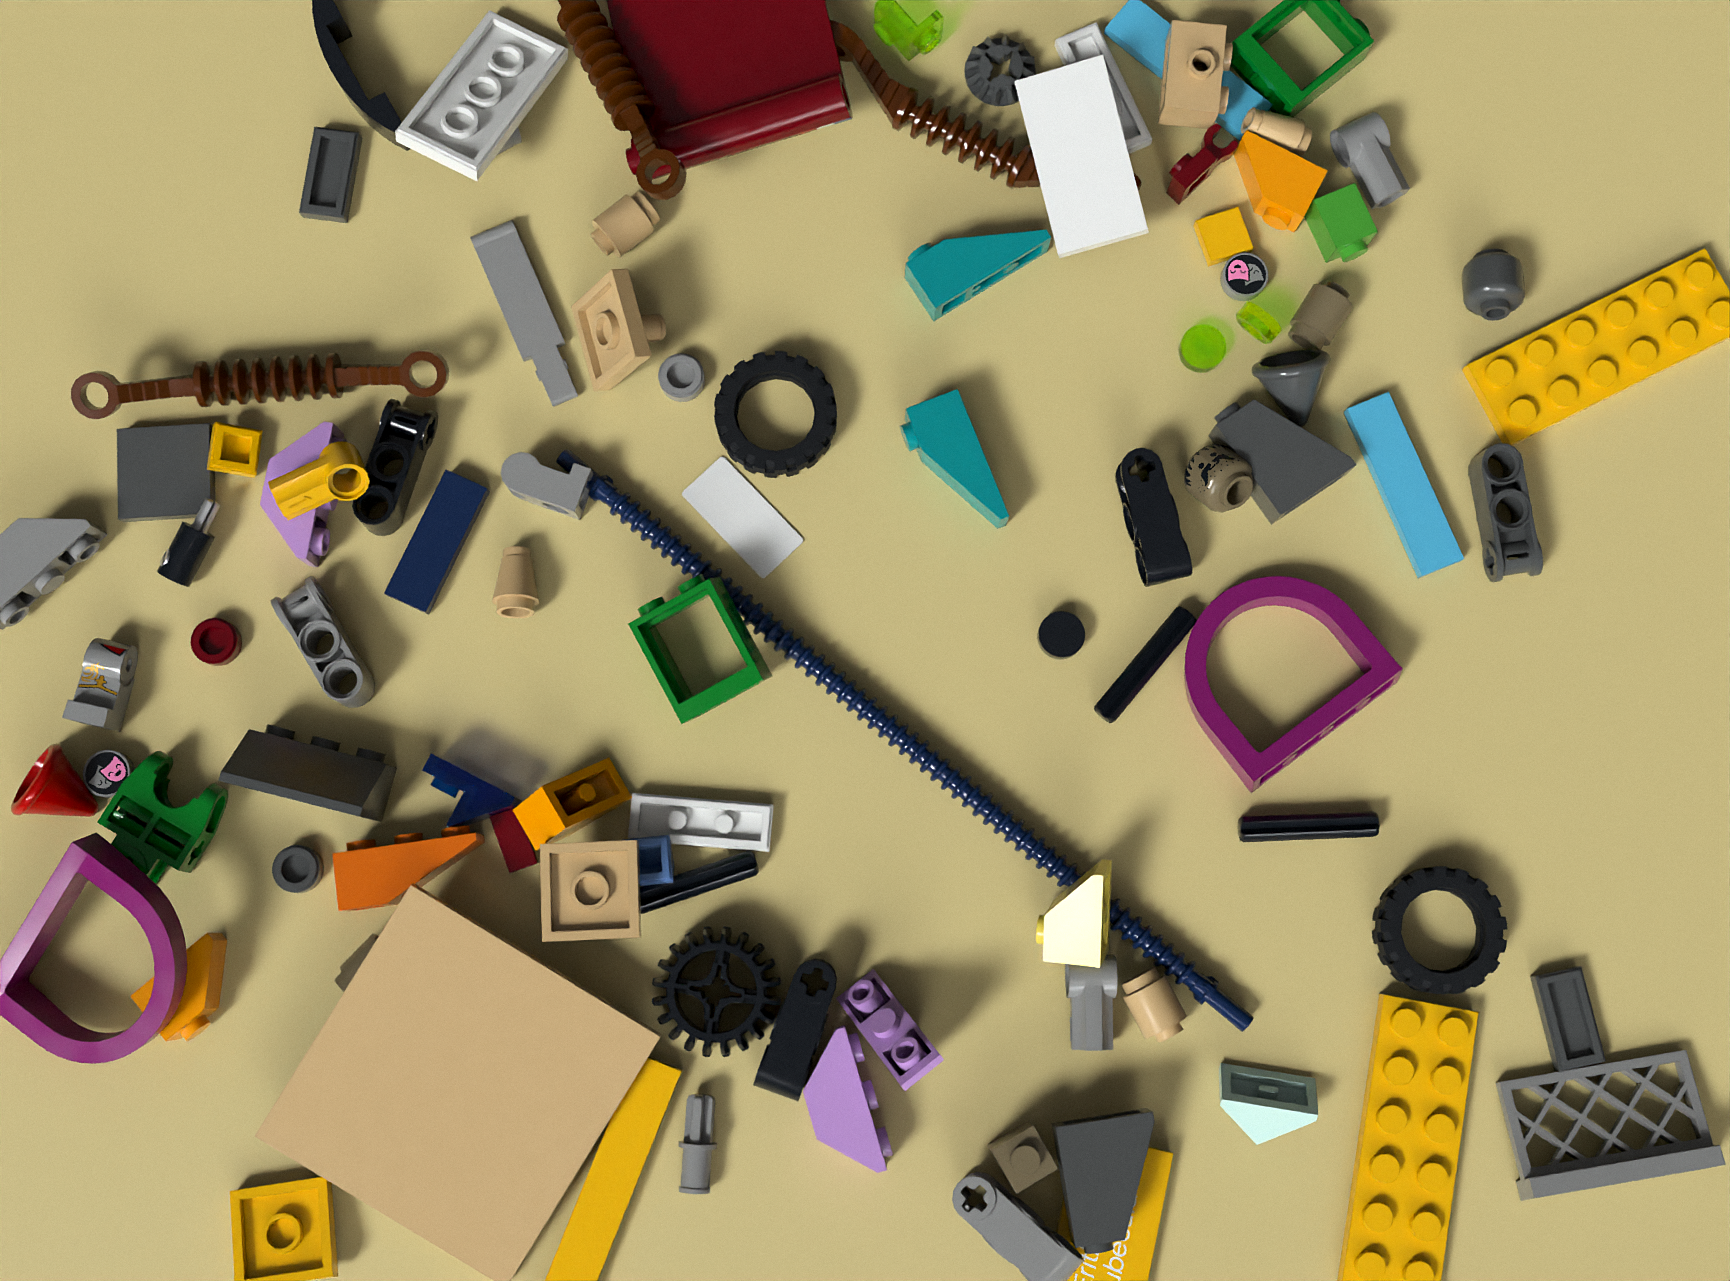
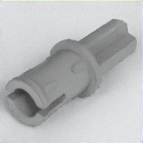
M692 1094L687 1098L684 1140L679 1141V1147L683 1148L681 1186H679V1192L710 1193L712 1150L717 1149V1143L713 1142L715 1098L711 1095Z

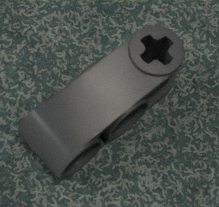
M1498 443L1477 454L1468 466L1476 520L1483 548V565L1485 573L1491 582H1499L1503 579V576L1520 573L1537 576L1541 574L1543 569L1542 549L1537 539L1522 456L1515 447L1506 443ZM1489 458H1494L1501 463L1503 468L1502 478H1497L1489 472ZM1498 503H1503L1510 509L1512 514L1510 524L1502 522L1498 518L1496 513ZM1518 557V559L1507 560V558Z

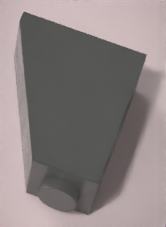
M1252 400L1242 408L1237 402L1225 408L1214 417L1217 424L1208 435L1214 444L1227 446L1252 466L1253 490L1251 497L1271 525L1347 475L1356 466L1354 460L1347 454L1256 400Z
M1143 1108L1051 1123L1070 1239L1075 1248L1084 1247L1086 1254L1113 1250V1242L1125 1240L1155 1122L1153 1111Z

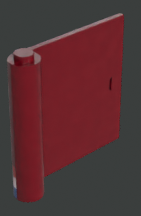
M606 0L613 32L616 36L615 40L621 44L623 54L628 57L631 63L630 68L636 71L638 82L643 84L646 96L651 98L655 106L650 122L660 149L672 152L683 163L685 170L853 118L826 0ZM631 138V147L626 149V158L633 175H636L640 156L633 138ZM670 165L659 167L654 172L652 180L669 175L671 173Z

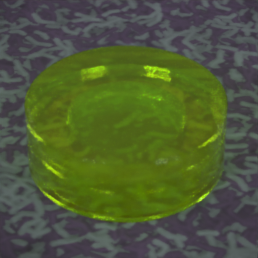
M1247 301L1236 313V320L1239 325L1262 343L1271 344L1282 331L1279 323L1268 312L1250 301Z
M1201 324L1191 327L1180 341L1178 348L1180 360L1185 367L1193 372L1206 373L1214 370L1226 353L1224 336L1218 329L1210 325Z

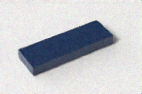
M445 470L384 592L385 595L425 614H430L490 493L488 488L449 470Z

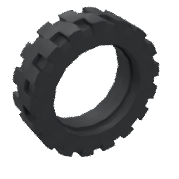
M775 351V355H765V352L754 354L752 360L747 362L742 360L734 366V371L723 378L720 384L721 389L719 394H716L714 402L715 425L722 446L727 450L730 458L734 462L743 465L745 470L753 474L756 472L763 473L768 478H777V475L784 474L790 477L799 474V470L805 467L809 469L818 462V458L822 454L825 455L828 451L837 426L835 395L831 384H828L824 373L817 366H811L808 363V359L797 355L796 358L788 356V353L785 351ZM774 379L790 381L804 389L812 400L815 413L812 428L805 439L792 448L778 451L762 449L748 441L740 430L737 418L740 402L746 392L760 382Z
M1446 866L1420 868L1398 877L1393 881L1394 884L1390 888H1386L1379 899L1382 901L1379 908H1375L1372 921L1376 922L1375 931H1372L1373 943L1378 945L1380 953H1377L1380 961L1383 965L1388 966L1392 971L1390 974L1399 982H1404L1409 988L1420 992L1459 994L1466 992L1465 990L1470 987L1481 985L1486 981L1484 978L1487 974L1494 973L1498 968L1500 962L1497 959L1500 953L1505 952L1507 940L1503 939V930H1507L1506 917H1501L1498 908L1502 906L1496 895L1489 893L1487 884L1481 879L1473 878L1469 875V872L1458 868L1452 869ZM1433 890L1450 892L1462 899L1471 910L1476 925L1475 945L1468 958L1457 967L1443 971L1428 969L1416 962L1406 950L1401 934L1403 915L1410 902L1420 894Z

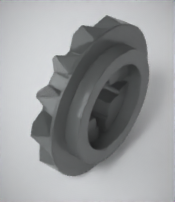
M1007 34L1002 38L995 39L988 36L984 42L976 47L973 46L965 62L964 73L967 86L976 98L986 104L993 106L1015 104L1019 102L1014 81L1036 75L1034 56H1031L1026 50L1024 42L1017 43L1010 40ZM1008 59H1011L1008 73L1011 76L1008 77L1005 74H1000L997 78L994 77L990 81L993 71L991 63L994 62L1000 65L1004 61L1007 62Z

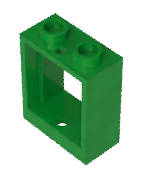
M1283 0L1232 42L1233 51L1230 66L1246 84L1273 104L1270 109L1273 113L1294 117L1361 63L1373 45L1374 40L1370 37L1367 26L1360 19L1353 18L1340 4V0ZM1302 11H1305L1344 56L1301 90L1261 45Z
M700 574L679 585L677 588L681 594L670 601L665 602L663 597H659L638 608L637 610L641 617L628 623L681 724L694 720L773 677L720 577L705 580L703 574ZM710 596L747 667L693 696L656 626Z

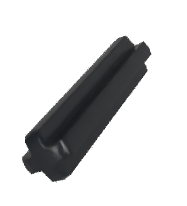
M1181 606L1176 607L1094 706L1095 712L1103 720L1109 723L1117 720L1193 628L1197 621L1194 615Z
M1374 811L1244 816L1238 820V836L1242 842L1361 838L1377 836L1380 825L1378 814Z
M746 851L675 875L673 883L640 887L641 914L756 876L759 873V867L755 855L752 851Z

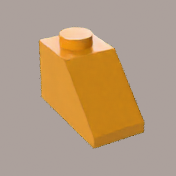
M1246 130L1234 153V157L1253 211L1262 216L1263 221L1269 226L1278 230L1288 229L1295 232L1328 170Z
M607 758L541 786L515 807L513 812L534 849L537 851L540 849V844H552L570 836L626 803L632 796L610 758Z
M206 933L187 949V975L183 995L172 1019L160 1032L165 1041L182 1038L189 1041L211 1024L207 1017L219 1008L227 939L222 933ZM154 977L130 996L142 1012H144L151 997Z

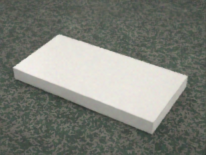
M489 10L396 129V142L478 181L568 60V48Z
M1103 54L1014 81L1059 258L1149 233Z

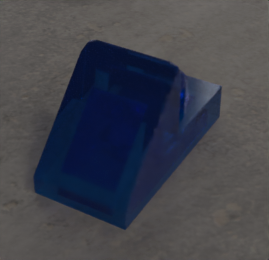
M432 753L422 771L434 776L430 785L454 798H456L460 790L464 792L446 824V827L449 828L467 826L488 819L490 816L513 809L522 802L521 799Z

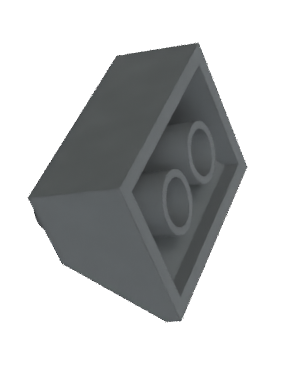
M267 724L265 733L251 729L247 731L222 769L218 780L382 822L397 768L384 763L386 754L359 747L356 756L338 752L341 743L312 736L310 744L294 741L295 731Z

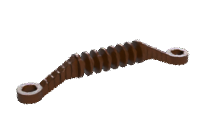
M558 0L561 9L557 15V22L561 30L566 32L565 36L569 44L573 45L576 57L581 59L580 64L583 70L588 73L590 83L596 87L595 91L599 99L604 101L603 106L606 112L611 114L613 125L620 131H630L640 156V163L637 166L636 172L638 184L650 197L657 200H668L675 197L682 190L686 182L687 173L685 166L672 152L660 149L650 122L655 106L651 98L646 96L643 84L638 82L636 71L630 68L631 63L628 57L623 54L621 44L615 40L616 36L613 30L608 27L606 17L600 13L597 1ZM663 165H670L671 173L668 179L661 184H653L652 176L654 172Z
M830 20L840 61L853 62L876 101L880 104L883 112L887 115L893 129L900 131L908 121L912 122L911 138L916 139L924 129L928 131L926 146L932 147L940 137L943 138L942 154L946 156L956 145L959 146L958 162L962 164L972 153L975 154V171L979 172L990 162L992 163L990 178L995 180L1004 170L1008 171L1006 186L1011 189L1041 186L1031 146H1024L1015 155L1013 153L1015 138L1010 136L1000 147L997 145L999 130L994 128L985 138H982L983 122L979 120L969 130H966V113H960L951 122L949 121L950 105L945 104L937 114L933 113L935 98L929 96L921 106L917 105L918 89L914 87L909 88L890 79L871 51L867 49L863 40L854 31L842 23ZM1134 173V177H1135V180H1136L1137 188H1138V191H1139V189H1140V187H1141V185H1142V184H1141V180H1140L1139 177Z
M429 349L414 351L404 359L402 364L393 365L341 364L338 353L334 352L327 354L325 367L321 366L317 354H310L308 356L307 368H303L298 355H291L288 369L285 370L281 358L273 356L269 371L266 370L262 358L258 357L252 361L251 372H248L243 359H236L233 364L232 373H230L228 365L224 360H217L214 374H212L207 362L198 361L194 365L192 375L121 383L115 376L105 371L89 372L75 380L71 388V400L80 414L91 419H101L114 414L120 409L122 403L156 400L159 398L196 396L200 407H211L214 393H216L221 406H229L232 392H235L239 404L247 405L251 390H253L255 398L260 404L267 402L269 389H272L277 402L285 401L287 388H290L295 401H302L304 399L305 387H309L314 400H320L325 385H327L333 399L343 396L344 386L370 384L401 385L409 393L417 397L426 398L437 394L445 387L449 380V368L441 354ZM417 361H428L436 368L437 379L433 385H421L414 379L412 370ZM91 382L99 383L107 390L108 402L103 408L94 406L87 398L86 391Z

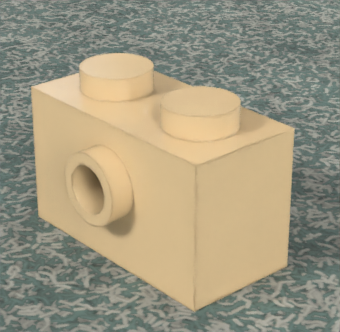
M1172 20L1165 40L1158 124L1208 129L1214 125L1218 114H1225L1228 104L1229 87L1222 86L1223 71H1229L1233 51V44L1225 43L1227 25Z

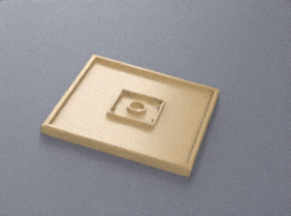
M413 883L408 888L255 1134V1137L494 1281H511L657 1044L661 1033Z

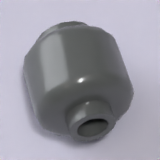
M1487 249L1477 253L1464 266L1462 272L1463 302L1467 310L1490 321L1504 319L1510 312L1515 311L1523 303L1525 297L1524 273L1519 259L1502 249Z

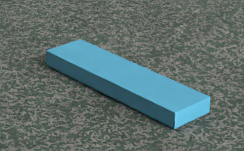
M1129 0L1105 27L1104 34L1162 79L1165 40L1171 24L1141 0ZM1230 70L1223 71L1222 86L1229 87L1228 104L1225 114H1218L1215 122L1237 140L1241 141L1244 135L1241 133V124L1247 112L1252 107L1270 111L1273 104Z
M1384 393L1347 408L1343 413L1417 578L1462 561L1464 559L1463 554L1390 393Z

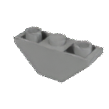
M18 518L0 534V629L3 630L6 627H11L23 620L29 612V606L42 594L45 595L57 589L65 579L64 574L77 562H84L92 557L100 547L99 542L108 534L102 528L86 519Z

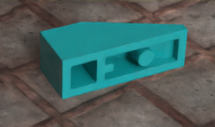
M1047 230L944 239L934 246L931 243H926L909 255V261L905 264L904 278L934 322L1048 251L1051 236Z
M958 389L906 408V423L900 425V430L908 450L916 449L922 463L997 529L1006 526L1009 514Z

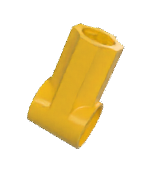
M338 441L326 446L320 453L319 459L269 481L268 484L279 509L289 521L334 499L351 501L359 498L368 489L369 477L359 450L351 443ZM352 468L347 473L335 474L340 469Z

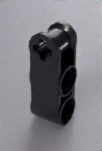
M392 398L385 405L380 419L379 430L365 467L369 477V486L362 496L353 500L352 504L355 516L374 535L387 536L393 534L403 523V518L418 480L424 458L435 437L438 425V413L436 411L427 410L423 413L401 406L400 401ZM396 459L404 461L401 471L392 476L383 474L385 466L390 461ZM379 502L388 503V510L385 515L378 519H369V510L374 504Z
M1136 448L1128 452L1118 465L1115 473V482L1123 506L1125 525L1134 545L1138 571L1144 586L1149 587L1191 576L1192 562L1187 544L1182 537L1177 507L1169 491L1162 462L1159 456L1152 450ZM1135 464L1140 471L1147 470L1148 475L1142 482L1138 475L1130 476L1129 474Z
M817 958L807 960L796 970L786 999H783L769 1038L771 1041L766 1046L753 1086L799 1101L813 1061L811 1057L812 1055L815 1056L829 1016L827 1011L837 984L836 972L832 965L825 960ZM815 968H820L823 970L822 978L828 981L829 985L827 989L819 987L816 994H812L807 991L808 983L802 980L803 973L811 974Z

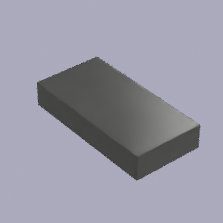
M314 127L299 213L303 218L348 223L363 139L359 132Z
M1575 966L1530 976L1554 1071H1564L1605 1062L1582 967Z

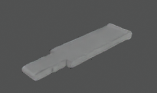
M510 220L470 237L524 362L533 359L537 369L535 371L539 381L542 380L552 406H557L578 397L567 371L569 367L565 359H562L558 350L559 347L566 345L513 221Z

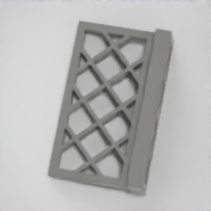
M1686 1050L1496 1083L1520 1177L1516 1184L1521 1201L1726 1165L1720 1145H1713ZM1675 1063L1680 1084L1673 1096L1650 1082L1659 1065ZM1648 1067L1643 1076L1634 1071V1069ZM1621 1072L1638 1084L1626 1104L1603 1090L1612 1073ZM1601 1075L1596 1084L1587 1079L1588 1077ZM1574 1080L1591 1091L1580 1112H1577L1556 1098L1566 1081ZM1555 1083L1550 1092L1540 1087L1541 1085ZM1528 1088L1544 1099L1543 1104L1532 1121L1516 1110L1512 1090ZM1645 1089L1668 1103L1656 1124L1633 1110ZM1683 1095L1685 1097L1686 1105L1680 1101ZM1598 1097L1621 1111L1609 1133L1586 1118ZM1551 1105L1574 1119L1562 1141L1539 1126ZM1675 1109L1691 1119L1696 1139L1681 1142L1663 1130ZM1628 1117L1651 1131L1642 1149L1634 1150L1616 1138ZM1520 1123L1527 1127L1524 1135L1522 1134ZM1581 1125L1604 1139L1595 1157L1586 1158L1569 1146ZM1536 1133L1555 1146L1557 1150L1548 1165L1531 1168L1526 1146L1533 1134ZM1659 1137L1669 1143L1654 1146ZM1611 1145L1621 1151L1606 1155ZM1564 1153L1574 1159L1573 1161L1559 1163Z

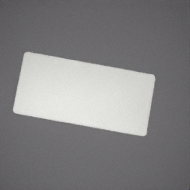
M725 457L717 459L682 492V496L761 578H765L803 543V538Z

